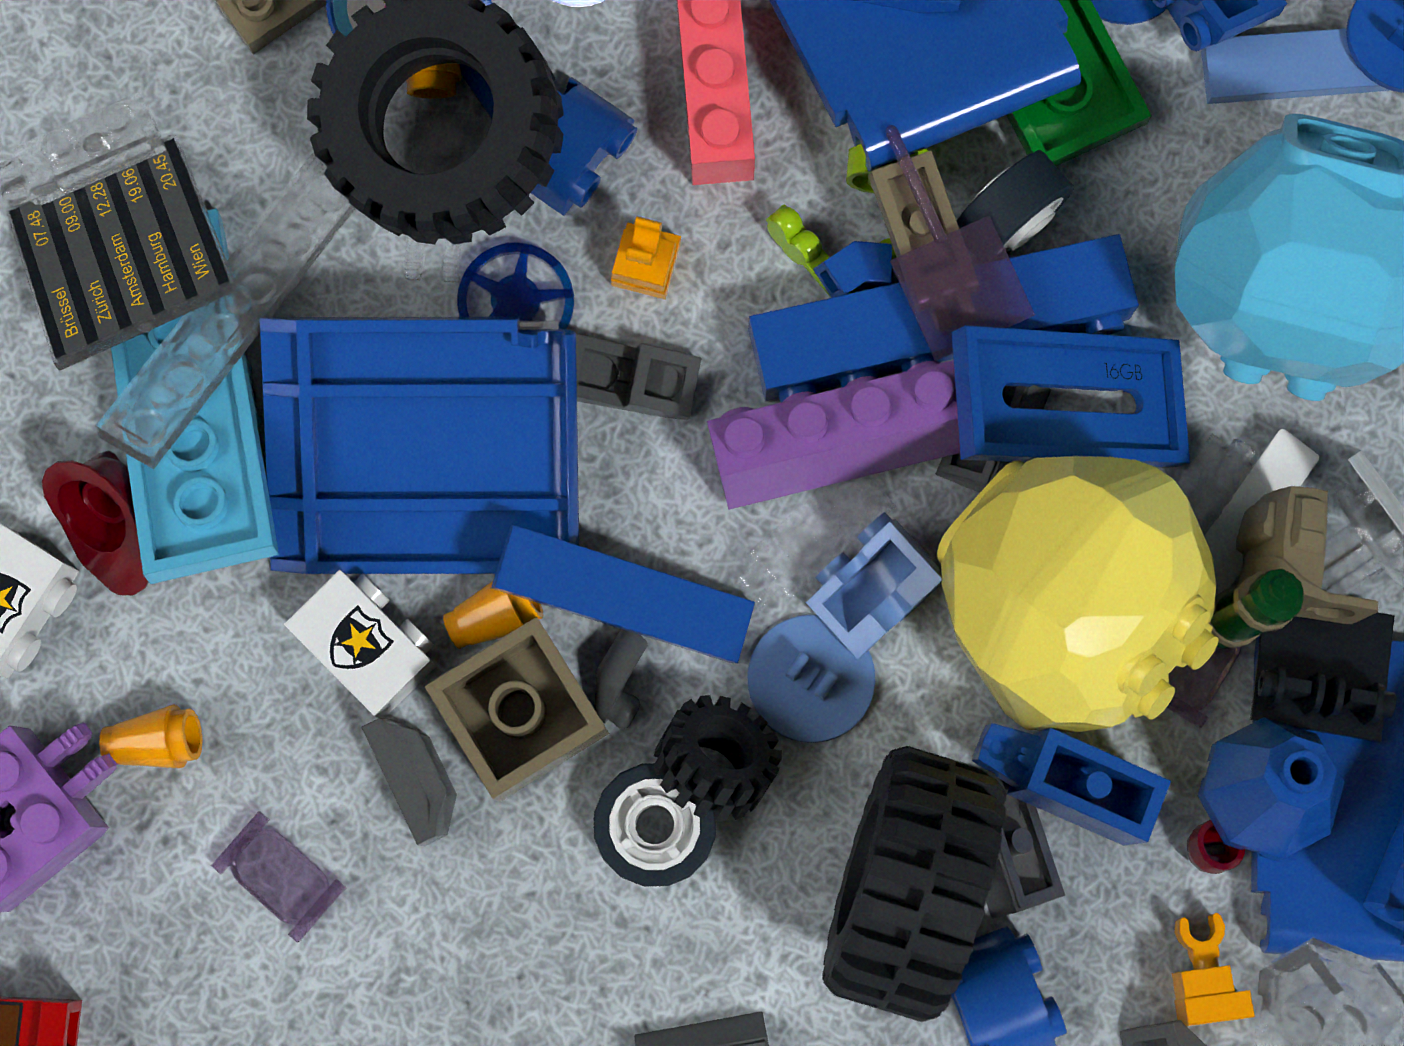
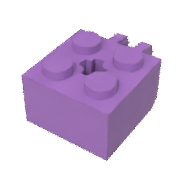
M84 722L68 729L46 748L30 728L9 725L0 733V913L11 912L102 837L109 828L85 796L114 773L118 765L109 753L90 761L72 779L69 778L60 766L72 755L83 749L92 738V732ZM7 808H15L16 813L10 819V823L14 828L13 831H6L4 828L3 817Z

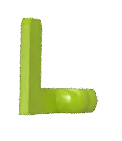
M783 204L766 219L768 223L767 229L771 237L793 262L803 265L829 295L813 269L830 257L822 249V243L812 231L805 229L799 214L793 208ZM890 238L884 239V240H882V241L880 242V243L892 244ZM892 245V261H893L897 256H896V253H895L894 248H893V245ZM855 288L848 294L855 293L858 290H860V288Z

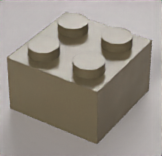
M537 617L424 686L490 796L498 802L508 798L610 734Z

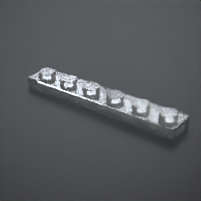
M314 152L225 262L235 290L189 310L182 316L96 424L99 438L150 468L155 469L260 333V318L272 317L354 212L356 208L348 203L349 200L336 191L326 178L324 172L327 167L321 160L315 157Z

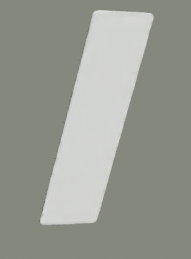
M1280 429L1204 536L1214 558L1215 596L1223 590L1229 589L1242 570L1243 555L1236 550V538L1244 512L1255 505L1267 493L1289 486L1300 487L1319 461V455L1285 429Z

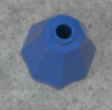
M1264 717L1212 744L1207 760L1209 765L1205 777L1202 778L1198 798L1225 845L1240 850L1247 849L1261 854L1259 855L1261 857L1277 862L1331 834L1344 781L1317 734Z

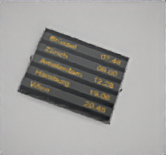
M173 136L102 169L93 171L84 177L6 211L54 365L59 371L140 334L150 332L160 325L238 291L177 136Z

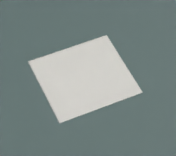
M1359 451L1349 458L1348 461L1404 535L1403 506L1364 453Z

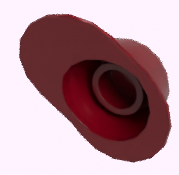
M105 451L83 464L73 460L57 461L48 467L42 479L44 497L53 514L61 523L81 564L111 592L117 595L133 596L145 589L149 582L143 576L128 466L122 463L112 451Z

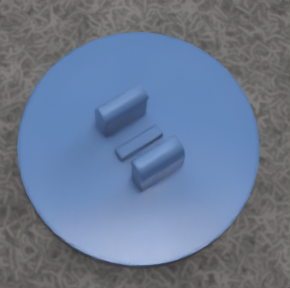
M817 615L793 617L770 629L758 642L748 667V690L757 713L768 722L767 725L775 732L798 742H825L847 733L865 715L872 701L875 689V669L869 650L857 660Z

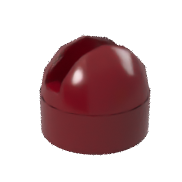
M1211 820L1197 826L1187 839L1189 860L1202 872L1210 874L1226 872L1238 866L1245 855V849L1240 850L1223 843ZM1206 845H1224L1225 854L1208 855L1204 848Z

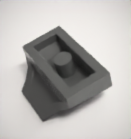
M378 718L362 726L361 728L416 844L426 846L447 836L457 793L430 737L388 718Z

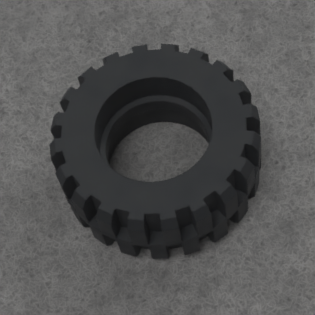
M384 0L386 7L376 13L365 5L351 15L358 25L346 37L338 30L331 37L326 46L334 55L329 65L323 63L316 64L311 82L321 91L319 98L307 100V120L315 125L318 133L312 135L310 141L315 157L321 160L327 167L324 175L333 188L349 200L348 203L369 219L397 236L404 234L419 243L435 245L438 239H447L453 245L472 242V233L483 230L490 236L506 228L503 218L514 210L522 216L535 203L529 197L535 186L539 184L547 187L555 171L549 164L552 153H561L564 134L558 127V119L564 116L562 98L555 89L554 81L556 79L547 61L524 28H520L511 15L495 3L487 6L481 0ZM447 63L469 66L485 79L494 99L492 122L481 145L468 159L446 171L432 174H417L400 166L387 151L384 141L385 114L395 92L408 78L427 67Z
M910 746L893 749L886 755L881 770L878 771L874 780L871 794L868 796L853 840V846L846 863L844 877L834 908L833 920L829 929L828 944L823 961L822 980L833 995L919 1022L938 1018L941 1016V1012L946 1010L952 993H955L961 981L962 971L965 964L968 963L973 950V942L977 930L980 928L987 896L992 887L996 859L1000 853L1003 837L1001 832L1006 816L1004 803L1007 796L1004 784L992 771Z

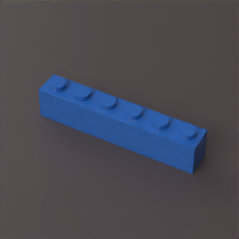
M1111 235L973 266L979 284V292L969 296L975 310L976 320L962 324L953 301L947 302L945 304L951 319L952 328L942 332L936 330L929 309L917 312L906 282L749 316L748 332L765 401L779 399L781 403L787 397L799 392H814L817 394L816 390L841 385L842 388L852 380L860 377L873 376L878 378V376L902 371V373L907 372L912 366L926 361L944 362L953 360L952 331L963 326L1070 333L1086 330L1087 334L1112 335L1120 332L1125 328L1123 321L1129 320L1139 307L1121 235Z

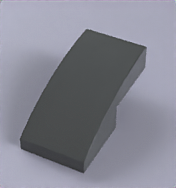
M576 333L577 402L681 420L690 419L701 357L643 343L635 348Z

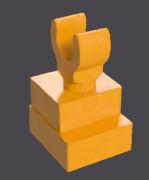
M636 216L635 224L627 222L612 269L611 286L666 299L681 245V236L661 231L662 222Z
M1219 913L1208 916L1210 933L1204 941H1198L1192 937L1186 917L1179 918L1175 922L1174 933L1176 938L1187 949L1189 959L1193 965V970L1172 973L1177 1020L1182 1021L1185 1026L1255 1017L1250 990L1235 992L1230 965L1219 967L1218 958L1220 952L1218 945L1222 942L1225 935V924Z

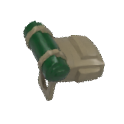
M1289 486L1265 494L1255 505L1244 512L1236 538V550L1243 555V565L1239 575L1238 586L1225 589L1215 596L1214 612L1209 623L1213 627L1211 633L1218 637L1217 648L1227 649L1246 646L1263 632L1283 628L1295 616L1342 624H1354L1378 612V601L1329 593L1322 590L1327 534L1328 491L1312 487Z

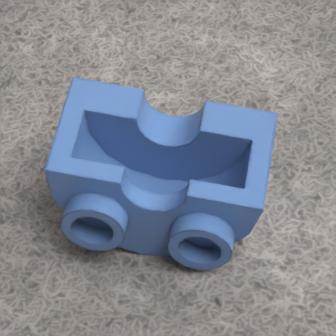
M886 512L878 516L857 536V539L864 547L852 560L843 552L815 577L822 584V587L806 602L857 660L870 650L898 622H901L916 609L942 582L941 568L896 519L892 520Z

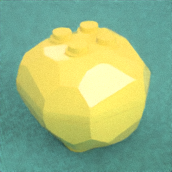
M1084 456L1034 458L1025 463L1021 460L1012 461L995 475L945 532L939 543L937 557L941 564L942 587L957 642L1003 712L1026 730L1042 731L1051 727L1060 732H1081L1116 726L1125 722L1131 715L1135 718L1144 715L1150 720L1155 719L1166 709L1175 693V688L1168 683L1169 673L1176 666L1184 668L1188 665L1193 670L1199 669L1209 660L1218 645V637L1211 633L1213 627L1209 624L1214 612L1216 594L1214 558L1188 498L1173 478L1152 465L1133 459Z

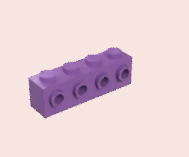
M954 360L943 363L926 361L912 366L907 372L882 378L873 376L860 377L852 380L842 388L817 394L814 392H799L787 397L781 403L757 409L739 407L727 411L720 418L708 420L707 424L728 510L960 453Z

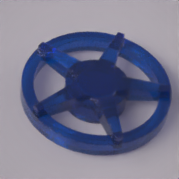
M527 243L497 245L477 256L465 270L457 294V307L460 317H469L467 298L470 285L473 282L491 295L493 311L488 317L519 316V321H533L539 313L541 304L565 299L564 311L558 324V329L567 330L574 311V292L571 280L562 264L542 248ZM520 254L514 274L504 277L498 282L477 274L487 263L496 258ZM529 256L548 265L559 278L563 289H538L535 283L527 278Z

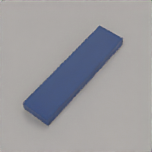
M516 525L509 527L491 587L504 593L729 663H738L755 605L754 601Z

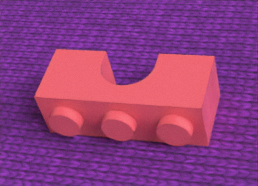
M677 0L692 185L754 180L755 153L741 1Z

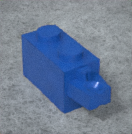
M994 723L988 724L980 735L972 758L974 763L986 770L992 771L999 779L1010 785L1007 795L1123 846L1149 842L1171 780L1051 727L1031 734Z

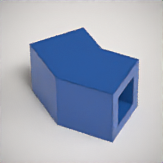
M854 241L816 266L813 271L831 298L846 295L855 288L873 289L887 286L891 283L892 244Z

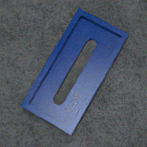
M963 326L952 331L961 460L1003 462L1021 460L1026 462L1034 458L1084 456L1133 459L1154 467H1179L1190 463L1179 340L980 326ZM1033 385L1043 388L1099 391L1123 390V392L1131 394L1135 399L1136 410L1134 414L1012 408L1004 402L1002 390L1004 386L1030 387Z

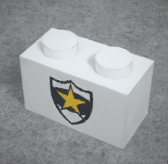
M0 524V676L9 679L14 670L18 672L23 671L37 655L41 646V640L36 636L50 615L55 618L60 616L72 602L77 591V586L72 582L79 573V570Z
M339 570L284 625L375 717L385 718L437 667L426 655L434 644L408 618L398 627L381 610L390 600L364 574L353 582L345 573Z

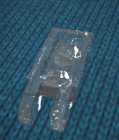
M416 110L410 171L417 174L438 173L451 169L468 159L477 150L480 125L478 114ZM409 236L406 238L405 279L421 280L426 263L425 243L416 242ZM446 239L441 264L444 282L459 283L464 243L453 245Z

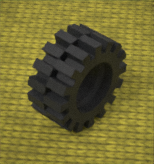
M704 695L699 697L696 704L692 699L688 700L675 713L655 748L654 757L658 758L653 765L655 774L665 775L660 783L665 793L674 789L679 792L674 802L682 809L690 801L696 805L693 815L704 819L708 811L713 810L715 821L725 822L730 814H732L735 820L743 818L748 810L752 812L777 776L780 770L778 765L782 760V750L774 749L779 742L775 732L763 733L768 722L761 715L754 721L747 717L751 707L741 702L738 709L734 710L730 708L731 698L720 696L716 704L713 705L710 695ZM700 747L718 751L733 764L735 769L725 768L714 763L702 752Z

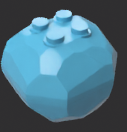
M1288 114L1284 117L1280 129L1267 133L1196 189L1185 207L1179 229L1175 261L1176 305L1208 348L1221 355L1220 359L1225 363L1223 372L1226 376L1241 383L1258 384L1261 382L1262 376L1267 375L1270 371L1284 373L1288 380L1287 390L1302 399L1321 401L1324 400L1327 392L1335 391L1336 385L1346 388L1362 385L1396 369L1404 363L1403 140L1383 133L1314 116Z

